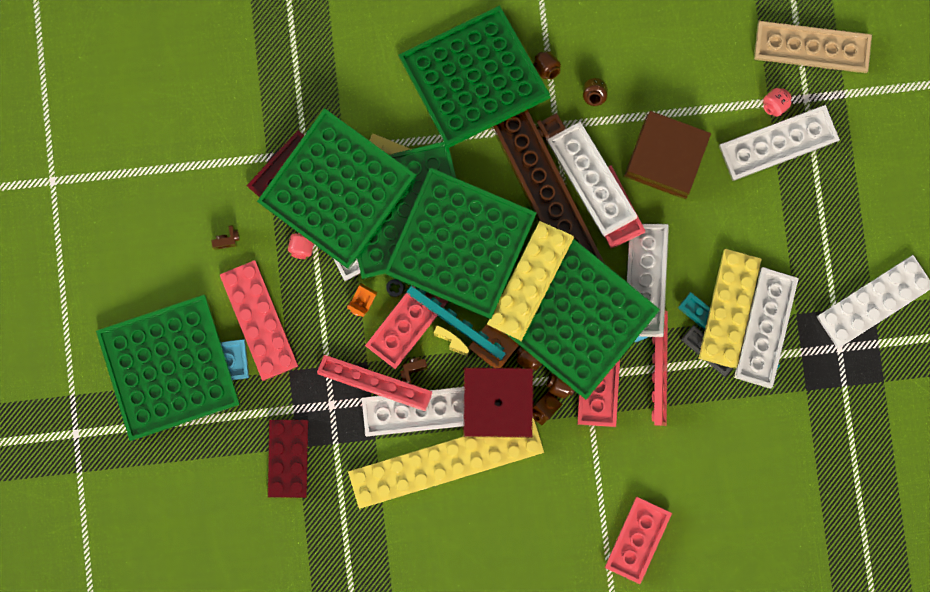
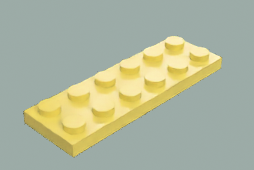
M541 221L539 222L487 325L522 341L574 239L572 235Z
M728 249L723 250L698 359L734 369L737 368L761 258Z

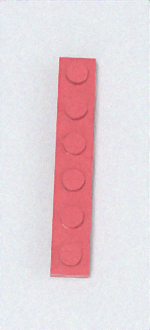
M665 310L664 337H652L653 344L655 345V352L652 355V361L655 364V372L652 373V382L655 383V391L652 392V401L654 402L652 421L656 426H667L668 311Z
M324 355L317 371L318 375L426 411L432 397V391Z

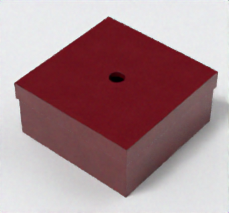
M464 368V437L532 438L533 369Z

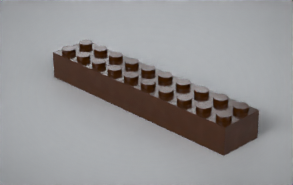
M528 109L491 127L532 210L537 213L536 218L538 222L541 221L572 235L574 240L604 263Z

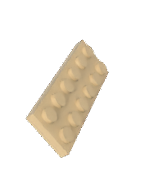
M759 21L754 60L867 73L872 35Z

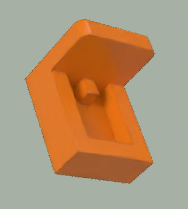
M361 283L347 308L354 315L364 317L378 292Z

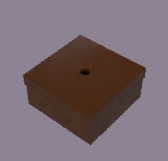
M650 111L645 117L624 177L686 200L691 191L711 133Z

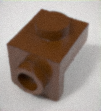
M557 113L543 121H536L537 129L546 142L547 139L566 130Z
M420 357L409 360L410 363L403 365L404 370L400 371L403 382L407 381V383L412 384L409 374L428 369L425 359L421 360Z
M548 392L533 407V419L540 425H543L562 404Z

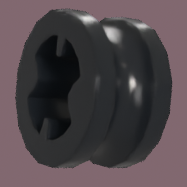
M393 279L387 283L386 290L390 296L398 297L403 293L404 287L401 281ZM391 284H399L400 288L398 290L400 291L398 293H395V291L391 292L389 288H392Z

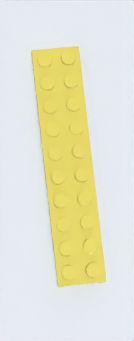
M533 419L532 438L461 437L355 469L348 473L358 507L361 509L542 454L544 450Z

